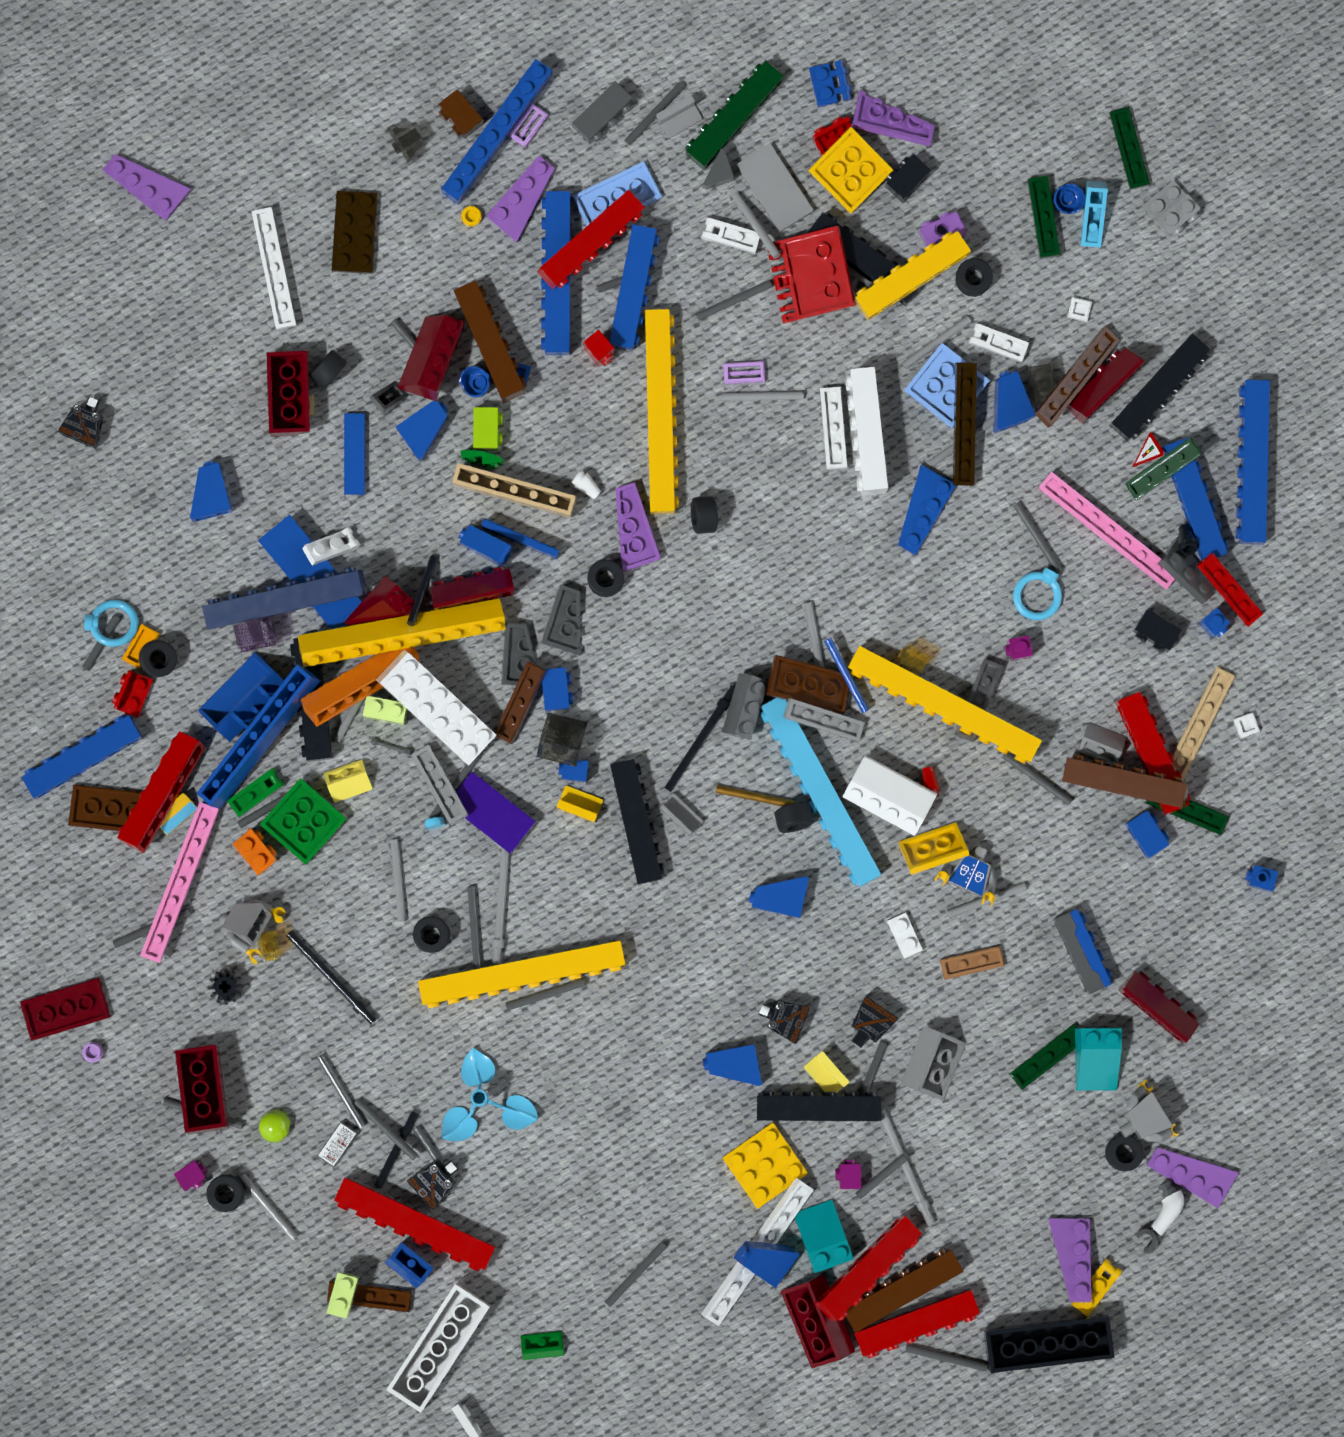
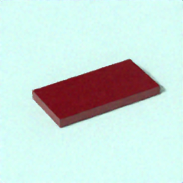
M100 978L20 1001L31 1041L111 1018Z

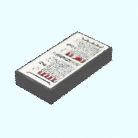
M340 1122L317 1156L332 1167H335L358 1133L343 1122Z

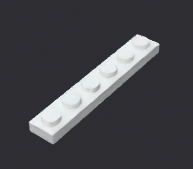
M272 207L252 211L276 330L295 327L297 325Z

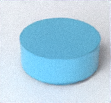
M433 817L425 820V828L427 830L446 826L445 818Z

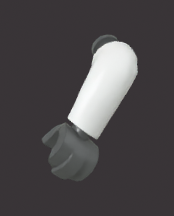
M1171 1180L1158 1187L1159 1190L1163 1191L1162 1196L1164 1199L1161 1201L1163 1206L1156 1220L1151 1225V1230L1143 1229L1135 1233L1137 1238L1144 1235L1152 1237L1151 1245L1144 1248L1143 1254H1151L1157 1249L1159 1245L1158 1236H1162L1181 1213L1184 1206V1195L1181 1190L1177 1191L1175 1187L1171 1186Z

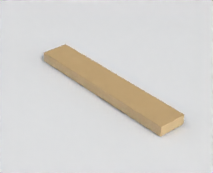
M1216 667L1172 755L1174 759L1172 765L1175 771L1178 770L1182 778L1185 777L1235 678V675L1219 667Z

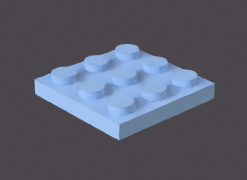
M941 343L905 388L904 392L952 429L954 427L955 363L967 362ZM978 370L976 398L990 381Z

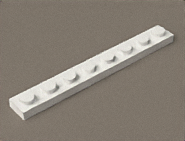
M795 1178L752 1241L776 1244L809 1198L813 1189L798 1178ZM737 1262L701 1315L719 1326L755 1274Z

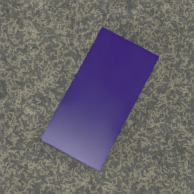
M473 772L470 773L456 791L469 815L465 819L510 854L513 853L536 824V821Z

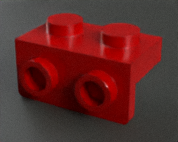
M841 116L832 122L833 125L827 128L822 126L814 131L815 134L812 140L821 156L852 126L849 116L846 118Z

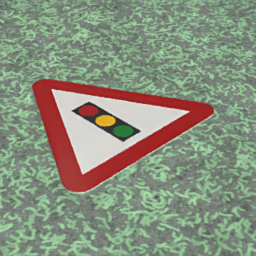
M1152 432L1146 438L1132 467L1139 466L1164 455V451Z

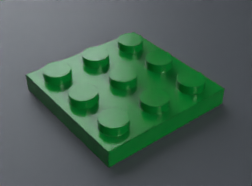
M300 778L263 819L260 825L306 865L347 818Z

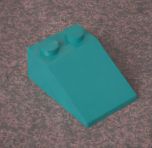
M1075 1028L1076 1091L1117 1090L1122 1051V1028Z
M832 1200L803 1209L797 1213L795 1220L814 1273L854 1260Z

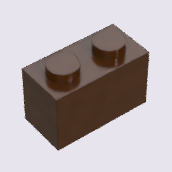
M458 89L439 103V114L445 121L449 119L453 124L451 128L458 137L462 135L466 139L484 124L483 119Z

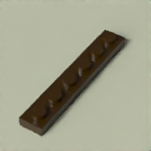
M955 363L953 485L974 486L977 363Z

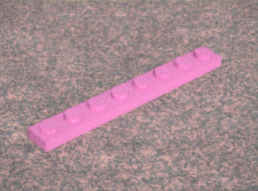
M1053 472L1040 485L1039 490L1165 590L1175 580L1159 564L1160 557Z
M199 802L140 954L141 957L161 963L218 816V808Z

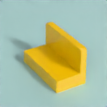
M565 786L556 808L595 823L603 800Z

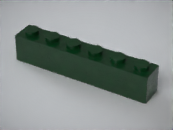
M766 60L762 65L760 63L757 64L752 70L753 75L750 79L745 78L738 87L740 90L736 94L732 93L725 101L727 105L722 110L719 108L713 114L712 122L709 125L707 123L703 125L699 130L700 135L697 139L692 138L686 145V156L701 169L705 170L716 158L720 149H723L783 82L784 76Z

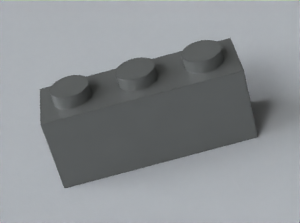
M615 81L572 122V127L589 144L592 141L597 142L604 135L602 132L607 127L612 128L617 123V117L621 113L626 114L632 108L633 98Z
M739 673L722 729L723 733L737 738L752 739L767 688V680Z

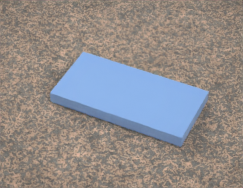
M645 161L573 195L572 199L585 225L588 226L628 189L644 207L661 199L662 195Z

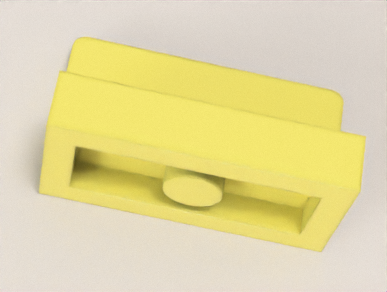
M362 759L323 773L334 803L372 790V785Z
M823 1051L804 1066V1069L824 1092L837 1093L849 1083L847 1078Z

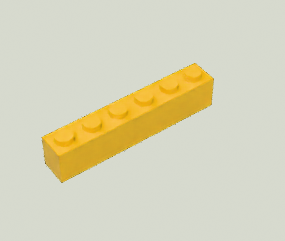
M958 231L955 233L948 232L941 238L942 241L938 244L932 243L924 249L925 252L921 255L915 254L907 260L908 263L906 265L894 267L890 271L891 274L886 278L881 276L873 282L874 285L869 289L864 287L856 293L855 303L867 321L969 256L971 250Z

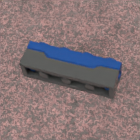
M1075 909L1053 919L1087 995L1111 985L1110 980L1113 977L1108 968L1105 969L1101 962L1104 960L1100 949H1095L1093 944L1095 938L1091 930L1087 931L1084 925L1087 921L1082 911L1078 912Z

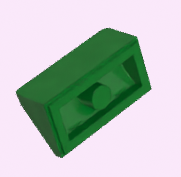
M562 1331L520 1335L523 1360L564 1356Z

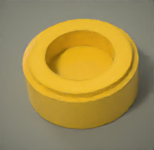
M468 206L463 209L461 219L466 226L475 227L481 222V212L477 207Z

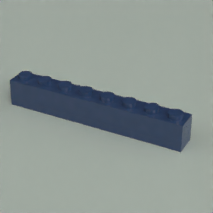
M352 567L344 569V574L336 575V571L324 574V578L318 580L316 576L304 578L305 582L300 584L296 580L286 582V587L278 588V585L265 587V592L259 593L258 589L247 591V596L239 597V594L227 596V600L221 602L220 598L208 600V605L202 606L207 630L366 595L368 592L363 570L356 571V568Z

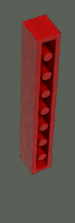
M346 1177L343 1179L334 1201L338 1202L337 1206L346 1211L351 1208L357 1211L355 1215L366 1220L368 1217L375 1219L374 1223L383 1228H386L388 1225L394 1228V1233L402 1237L407 1234L413 1237V1242L422 1246L424 1243L432 1246L431 1250L442 1254L444 1251L450 1254L449 1258L461 1263L462 1260L470 1263L468 1267L480 1272V1269H486L496 1247Z

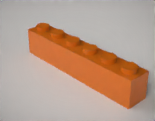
M413 647L375 654L303 697L301 702L304 712L318 727L383 688L376 679L403 650L411 654L420 663L418 652Z

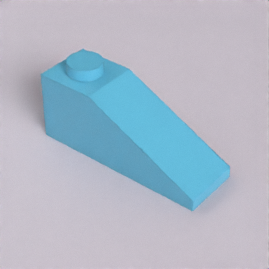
M1086 181L1081 246L1101 247L1108 191L1106 182Z

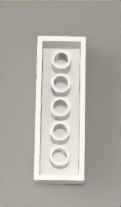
M875 367L850 369L849 375H846L845 386L846 391H850L847 399L848 411H852L853 414L850 416L851 419L849 421L850 430L855 432V436L852 439V449L857 451V456L854 459L855 471H859V476L856 479L857 491H861L862 496L886 494L888 482Z
M405 650L376 679L379 684L467 765H470L496 736L490 728Z
M456 1283L386 1390L421 1413L491 1305Z

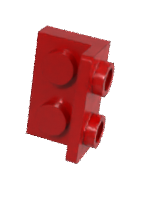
M128 670L127 674L124 673L121 677L120 685L122 687L120 692H116L113 697V708L139 718L154 680Z

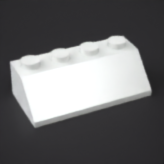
M865 755L851 779L843 798L915 836L937 793Z

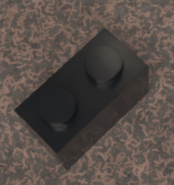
M914 154L910 158L906 156L899 164L901 168L897 172L892 171L885 179L887 181L885 188L902 203L931 173V169Z
M1146 609L1132 632L1136 633L1135 637L1144 643L1149 641L1154 644L1153 648L1158 652L1163 653L1165 651L1168 653L1182 632V629Z

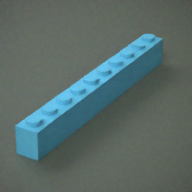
M775 698L761 706L762 711L759 714L763 722H768L772 729L769 732L773 740H778L782 746L779 748V751L784 759H789L791 763L789 769L792 775L799 777L801 781L799 787L804 795L808 794L810 797V807L813 813L818 812L821 818L818 822L823 831L828 830L831 836L828 838L833 849L837 848L841 855L838 858L842 866H847L851 873L848 876L852 884H857L858 887H861L881 876V873L800 725L797 722L783 718L787 705L786 700Z

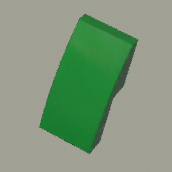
M460 450L461 459L466 461V464L478 463V459H482V465L487 467V470L499 469V465H503V459L497 455L477 450Z

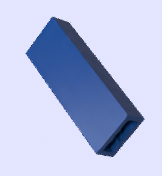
M290 515L258 540L291 581L297 580L298 584L304 583V578L316 576L318 580L324 578V574L336 571L328 560L313 566L311 565L302 548L312 541ZM352 597L313 606V608L331 629L348 626L345 620L362 601L358 597Z

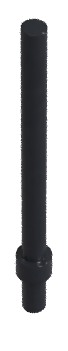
M731 685L724 697L718 700L716 709L664 788L670 792L673 790L724 710L727 711L729 708V702L735 689L734 686Z
M292 930L286 935L353 1006L352 1009L357 1014H361L370 1025L377 1020L366 1009L367 1006L363 1001H359Z

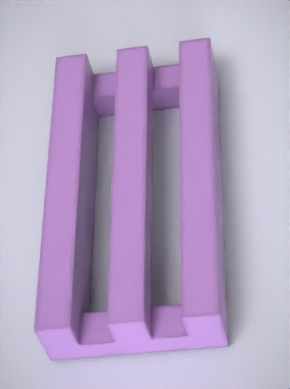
M531 103L508 136L525 148L547 119L548 114ZM535 110V114L517 137L515 134L530 113ZM541 114L542 117L534 126V128L526 137V139L523 141L522 138L529 130V128L532 126L537 117Z
M764 361L723 363L724 385L765 382ZM760 366V370L728 372V368ZM761 374V377L728 379V376Z

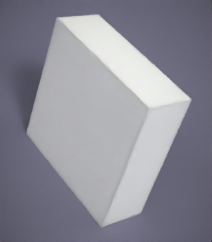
M1072 297L1067 318L1087 322L1092 302Z
M1253 712L1233 719L1240 739L1260 732Z

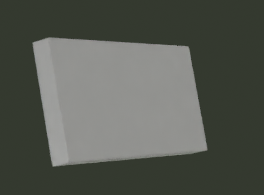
M770 143L736 164V167L779 233L814 212Z

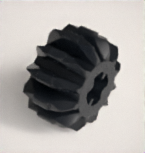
M226 969L223 970V977L219 972H216L215 975L218 980L210 978V981L215 983L214 986H208L209 990L215 989V992L211 993L210 996L213 998L219 995L216 1000L217 1003H220L224 997L225 1005L229 1004V997L233 1002H236L234 994L237 996L242 995L241 992L236 991L237 988L244 987L243 984H236L241 980V977L238 976L233 979L235 976L234 971H231L228 977ZM224 981L231 985V989H227L229 991L227 993L221 989Z

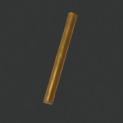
M717 785L716 789L718 794L782 807L798 802Z

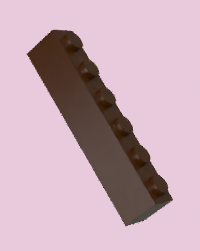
M475 280L453 290L502 402L506 403L524 395V387H527L523 376H518L516 369L519 368L515 358H510L508 351L511 350L507 340H502L500 333L503 331L499 322H494L491 316L495 313L491 304H486L483 298L487 296L483 286H478Z
M1076 754L1073 755V758L1067 757L1062 782L1179 808H1185L1190 783H1185V778L1173 776V780L1165 778L1166 774L1153 772V775L1145 774L1144 769L1133 767V771L1126 770L1125 765L1113 763L1112 767L1105 765L1106 761L1093 759V762L1085 761V756Z
M943 1248L936 1252V1257L930 1261L928 1258H925L918 1262V1267L911 1271L908 1268L900 1272L898 1279L892 1281L890 1278L880 1284L882 1288L876 1291L874 1289L869 1292L866 1291L861 1302L856 1306L852 1305L847 1310L849 1313L846 1318L854 1332L860 1331L963 1273L964 1271L953 1251Z

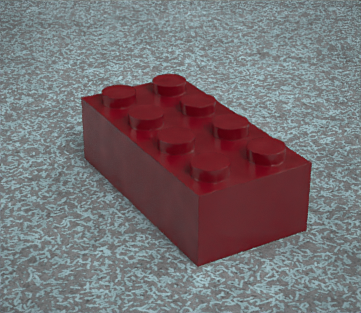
M215 1044L175 1050L185 1133L190 1135L229 1129L219 1046Z

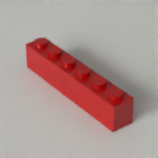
M628 189L537 270V273L552 290L557 286L562 288L569 281L567 277L570 274H578L584 268L582 264L586 260L591 262L599 255L597 251L601 247L606 249L613 242L611 238L616 234L622 235L628 229L626 225L630 221H633V223L638 221L643 216L641 212L645 207Z
M1140 692L1118 700L1115 703L1146 774L1153 775V772L1166 774L1165 778L1172 780L1173 776L1181 777L1178 770L1175 771L1172 765L1174 759L1171 752H1167L1164 747L1166 741L1161 732L1158 733L1156 725H1158L1154 714H1150L1148 711L1149 703L1146 696H1142ZM1189 792L1185 807L1190 805L1189 800H1191ZM1159 803L1165 816L1182 809Z
M180 731L172 739L171 746L166 754L162 756L157 770L152 773L150 782L141 792L140 799L135 807L131 809L126 823L120 828L119 835L117 836L120 841L145 853L206 748L199 740Z
M906 1216L898 1217L815 1304L830 1321L843 1320L849 1313L847 1310L852 1305L856 1306L863 1299L862 1295L866 1291H871L877 1285L875 1281L880 1276L882 1278L891 1271L890 1266L894 1262L898 1263L905 1256L904 1252L908 1248H913L919 1242L918 1238L922 1233Z
M968 1289L865 1327L856 1333L854 1332L862 1356H867L869 1359L880 1355L879 1351L883 1349L891 1351L899 1348V1343L905 1341L907 1344L918 1341V1336L924 1334L926 1337L938 1333L937 1329L943 1327L946 1330L958 1326L956 1322L965 1320V1323L977 1319L976 1315L980 1314L972 1290Z

